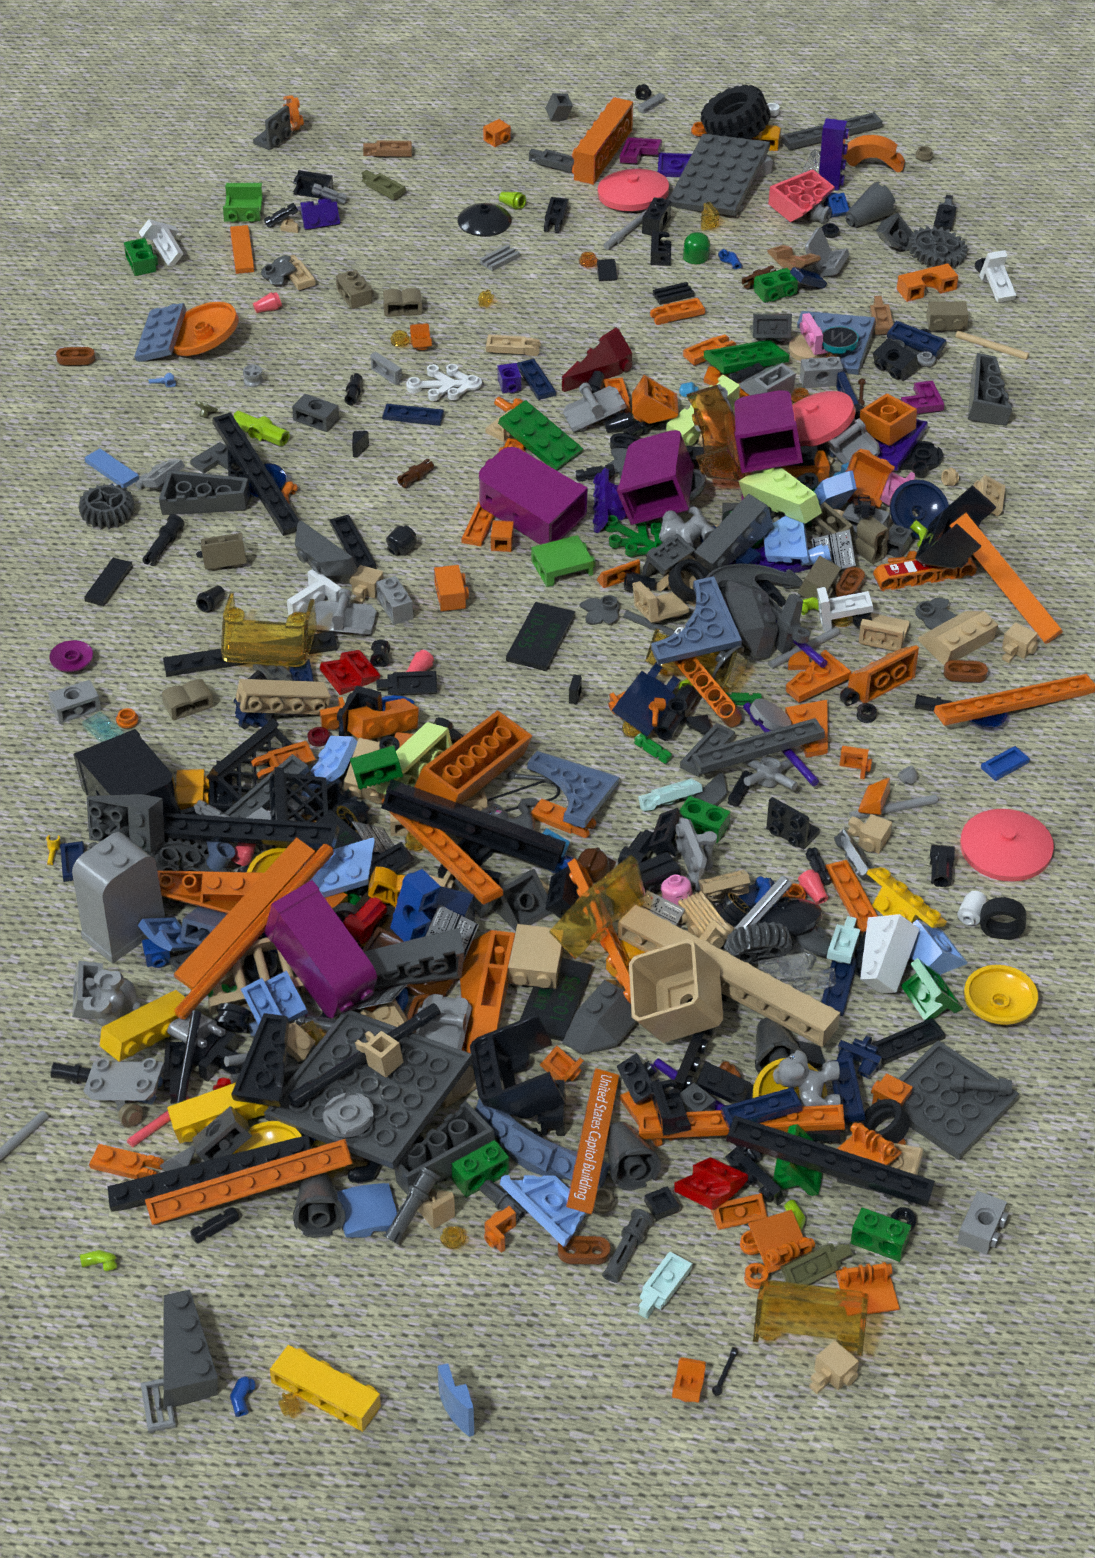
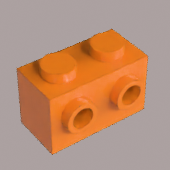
M459 565L435 567L434 584L440 611L466 608L469 591L468 587H464L466 585L465 574L460 572Z

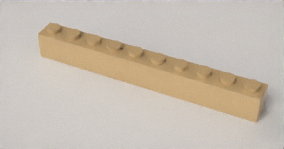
M634 905L618 922V938L644 952L686 939L695 942L719 965L722 994L821 1047L826 1044L838 1029L840 1012L836 1011L833 1007L827 1006L812 996L798 991L791 985L785 984L770 974L762 972L749 963L711 945L708 941H704L687 930L673 925L668 920L654 915L647 909Z

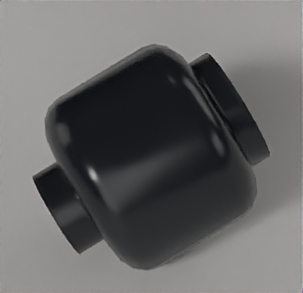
M397 526L386 538L387 550L395 556L397 554L407 555L417 544L416 533L409 526Z

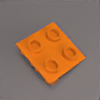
M856 1122L850 1128L852 1136L837 1148L885 1165H889L902 1154L892 1141L882 1138V1135L876 1134L874 1130L869 1131L863 1123Z
M792 1209L748 1224L768 1274L780 1270V1266L811 1252L815 1248V1242L812 1238L803 1237Z
M882 1262L873 1266L870 1264H866L865 1267L858 1265V1268L843 1267L842 1270L835 1271L847 1317L900 1309L890 1276L892 1274L891 1264Z

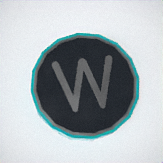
M837 326L830 327L822 332V345L828 352L843 354L846 353V350L853 351L858 346L859 336L851 328Z

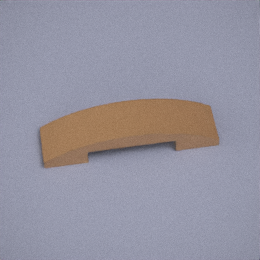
M786 245L767 249L768 254L781 267L788 268L789 270H792L793 267L802 269L812 266L821 260L819 255L812 253L800 257L793 255L792 247Z

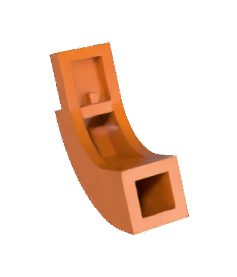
M863 135L847 143L848 150L847 155H844V159L847 160L850 166L855 167L866 158H878L887 163L896 172L903 170L905 159L900 153L896 152L898 144L886 137Z

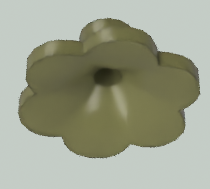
M199 401L195 402V405L201 409L200 417L207 418L208 412H218L217 408Z

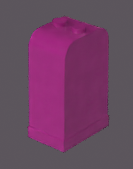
M784 390L745 396L735 401V439L742 473L803 463L790 392Z
M671 430L636 440L629 445L617 493L631 525L663 517L667 511L679 513L689 510L694 465L680 431Z
M507 447L502 449L492 459H488L479 471L480 506L502 521H513L514 529L540 545L561 540L587 515L588 487L575 482L519 448Z
M313 880L271 904L264 933L273 942L318 1006L329 1018L345 1013L359 1001H364L373 995L377 974L372 963L323 897Z

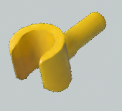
M50 835L46 837L47 848L49 849L47 865H53L55 853L60 849L61 840L59 835L54 841L51 840Z

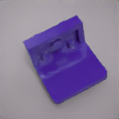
M331 198L318 199V203L315 204L314 201L300 202V206H297L298 211H301L304 229L340 224L337 202L331 201Z

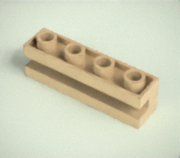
M240 679L236 693L237 702H241V711L252 713L320 715L319 710L328 708L331 698L324 682Z

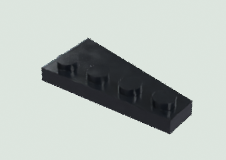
M263 1014L232 1091L233 1100L281 1107L289 1029L287 1016Z

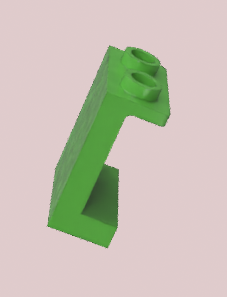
M226 183L225 206H223L224 222L260 221L263 201L262 183Z
M578 535L531 547V562L546 587L554 585V577L585 569L589 576L593 575V568L596 566L593 555L588 553L585 542L582 543Z

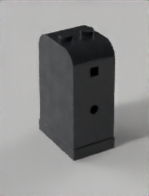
M136 729L73 754L81 787L86 795L143 794L163 799V813L181 814L172 773L140 737V733Z

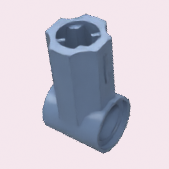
M206 840L209 856L206 860L208 867L215 872L226 868L235 855L233 846L228 842Z

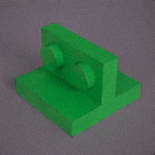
M919 958L911 963L916 973L904 982L901 987L924 1021L930 1018L935 1019L947 1008L953 1013L963 1009L938 972Z
M798 1124L789 1126L788 1133L812 1140ZM777 1158L773 1181L781 1190L799 1185L808 1195H819L822 1179L821 1172Z

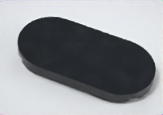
M918 441L898 470H912V465L921 460L926 461L929 470H932L942 463L943 452L939 447L938 449L934 447V444L931 442Z

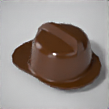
M599 847L587 848L578 857V861L587 869L593 883H605L616 865V861L608 858Z

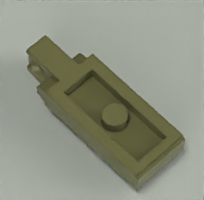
M368 170L361 173L362 182L392 200H396L406 193L405 186L381 173L375 175Z
M833 1243L818 1247L780 1266L790 1291H796L839 1270L838 1267L841 1266L840 1260L851 1255L852 1251L849 1244L844 1245L842 1243L834 1247Z

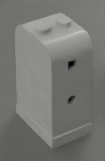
M121 832L111 834L76 860L72 874L82 928V939L113 964L140 945L142 940L148 939L138 927L142 919L166 918L156 861Z

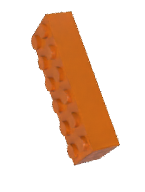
M613 97L610 103H607L605 110L600 113L599 118L594 121L593 126L587 131L585 137L580 140L577 148H574L572 158L574 159L572 174H574L575 181L592 185L597 181L632 132L633 101Z
M497 710L425 765L420 772L415 788L463 804L521 758L526 752L532 735Z

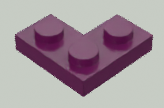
M628 137L619 156L620 163H637L641 154L658 155L662 147V139Z
M933 380L914 383L913 389L916 395L901 397V401L917 409V414L944 410V402Z

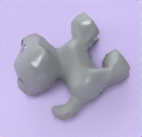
M696 506L689 508L688 512L694 516L686 523L675 511H667L663 516L659 539L663 542L666 538H671L678 533L694 548L693 542L701 536L704 541L715 528L708 524L701 510Z
M100 970L94 976V982L101 991L100 1000L91 996L87 997L83 1002L84 1010L89 1015L95 1017L97 1023L101 1026H105L141 1007V1003L137 1001L133 983L129 980H124L123 975L119 971Z
M794 1050L774 1070L773 1078L777 1084L789 1088L799 1087L798 1098L802 1106L840 1105L839 1094H830L825 1096L824 1099L821 1097L824 1083L839 1079L840 1069L838 1061L826 1062L822 1065L821 1071H814L808 1067L806 1054L802 1051Z

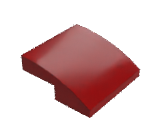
M360 650L342 652L340 660L321 662L319 668L339 695L353 691L356 686L363 687L373 683L376 679H380L381 676Z
M709 1157L693 1165L692 1175L674 1182V1192L713 1210L738 1192L748 1180V1174Z

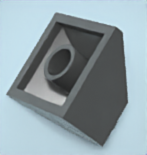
M535 869L498 884L503 889V896L498 898L493 909L515 931L517 924L531 925L552 913L545 909L548 895Z

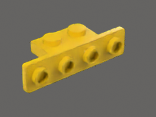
M883 867L868 869L866 874L882 886L872 906L883 916L900 914L911 923L920 918L931 928L946 925L947 921L941 917L940 912L926 905L923 898L909 891L907 885L892 877L889 870Z

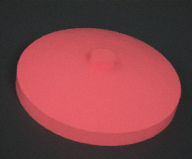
M648 169L617 171L603 178L598 185V198L601 203L609 208L621 211L645 210L649 207L654 197L666 199L669 195V182L667 178L656 171Z
M839 391L816 393L792 405L800 446H816L832 440L849 427L856 414L851 397Z
M992 809L975 815L965 824L960 839L961 852L967 863L979 873L1001 881H1023L1039 875L1051 862L1054 849L1050 832L1039 820L1024 812L1012 809Z

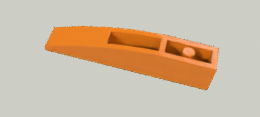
M157 871L162 897L225 914L231 911L264 874L253 872Z
M490 930L472 940L465 957L462 977L460 978L461 998H465L472 1006L465 1034L466 1052L470 1054V1045L473 1040L500 1027L509 984L508 965L515 937L513 932Z

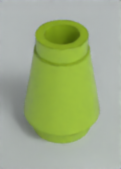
M501 192L499 201L517 210L518 208H524L526 196L521 192Z

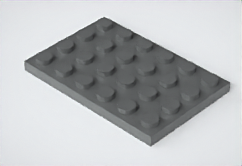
M702 134L668 199L671 201V207L736 216L770 149V143L761 140Z

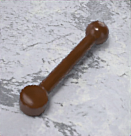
M863 378L858 381L860 390L859 400H857L862 406L865 404L863 388L866 383Z

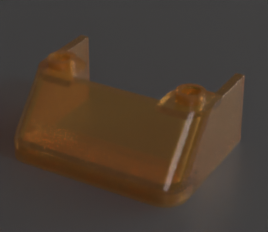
M718 385L687 394V398L694 408V414H692L693 423L695 426H699L702 435L704 454L696 456L702 475L705 474L708 478L732 481L743 479L745 473L741 472L735 439V415Z

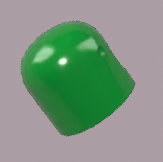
M700 232L689 234L684 241L683 259L687 263L694 265L703 264L708 261L710 254L709 238Z

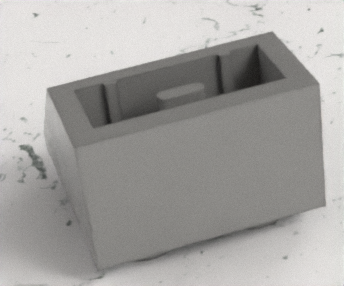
M781 363L762 370L742 381L739 385L749 395L779 390L791 393L794 391L796 373Z

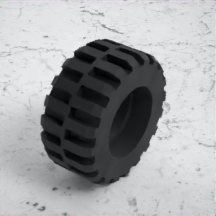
M747 84L737 85L734 88H728L724 92L716 94L714 98L712 97L709 100V103L704 105V109L701 112V122L707 134L750 140L758 136L761 131L763 132L765 127L768 126L771 117L770 109L762 91L753 85L748 86Z

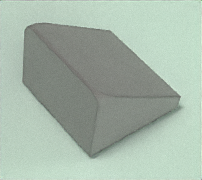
M191 1146L161 1164L160 1167L165 1171L188 1166L195 1153V1146Z

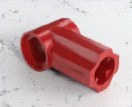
M376 897L370 898L355 915H348L343 924L357 942L364 944L371 937L373 927L387 913V906Z

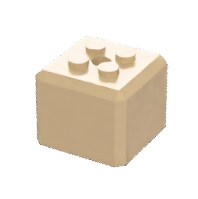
M686 939L636 955L629 962L632 1018L662 1043L718 1027L723 1021L719 965L695 942Z

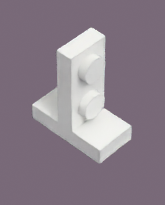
M148 219L139 231L140 236L153 240L168 266H175L182 257L183 252L174 239L179 232L176 226Z
M1005 250L988 253L979 275L982 281H989L997 303L1015 300L1016 297L1004 266L1008 257Z
M312 569L307 572L309 586L287 600L288 615L292 618L300 614L303 615L318 601H323L325 598L328 601L339 602L338 594L342 588L320 572L316 573Z
M825 587L817 588L819 617L824 632L832 629L831 620L873 612V604L868 591L829 599Z

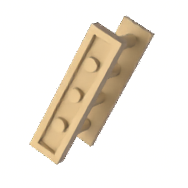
M268 937L256 940L243 954V956L254 955L260 979L263 978L264 981L269 980L270 977L263 952L277 949ZM277 949L283 972L287 970L299 994L305 993V986L294 975L292 968ZM240 959L232 967L237 985L236 991L230 993L223 992L221 982L219 981L212 989V997H208L210 1015L218 1013L219 1003H230L242 1007L249 1006L241 991V988L247 985Z

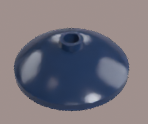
M919 479L910 480L900 485L894 491L890 500V515L895 525L912 530L910 526L917 520L925 528H928L932 520L949 504L944 493L933 483ZM912 511L917 513V517L913 515ZM913 531L912 538L920 539L919 535Z

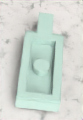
M691 778L651 790V793L638 796L640 809L649 811L654 810L660 804H672L679 798L695 797L696 793L703 792L702 785Z
M847 916L844 926L837 924L827 952V959L840 963H851L860 935V929L855 928L857 918Z
M669 1252L642 1287L640 1295L642 1302L639 1304L640 1310L638 1314L648 1319L655 1308L661 1310L690 1273L693 1264Z

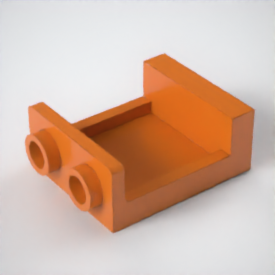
M859 449L852 455L846 472L853 471L857 488L847 502L851 503L853 497L858 498V495H869L870 498H874L875 508L879 509L882 500H880L888 476L894 471L895 466L885 459L874 456L868 450Z

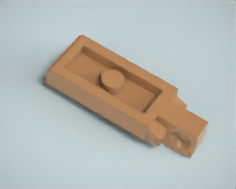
M377 140V143H363V156H412V141Z
M874 296V303L870 305V315L876 318L874 334H887L893 326L889 304H883L882 296Z

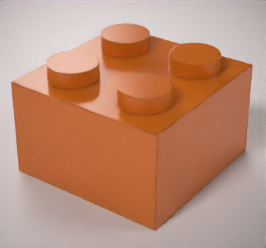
M887 393L860 410V419L865 424L866 431L872 437L889 446L916 429L917 409Z

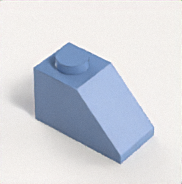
M847 471L822 480L814 491L819 505L826 502L832 508H842L857 489L853 471Z

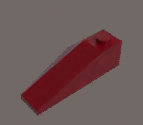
M617 327L604 334L598 340L599 344L594 349L590 348L586 352L587 356L581 362L577 361L562 376L563 392L577 389L581 384L587 383L594 371L602 372L604 374L603 379H609L631 369L632 351Z

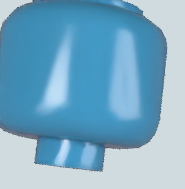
M693 382L683 383L679 388V393L683 397H695L699 391V387H696Z

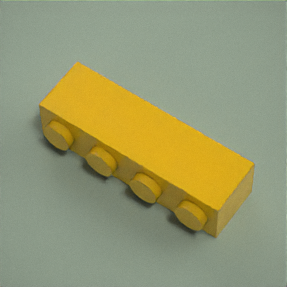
M174 990L101 1028L99 1046L120 1062L147 1047H151L160 1040L170 1037L171 1035L167 1032L168 1026L179 1018L175 1015L174 1009L182 1002L185 996Z
M233 1083L171 1105L167 1109L173 1130L180 1144L192 1142V1138L229 1106H232L248 1121L264 1116V1112L270 1105L233 1100L231 1094L236 1084Z
M288 1345L270 1368L271 1383L362 1432L381 1407L380 1393L374 1387L357 1382L350 1374L341 1373L333 1369L326 1361L314 1359L301 1348L296 1349Z

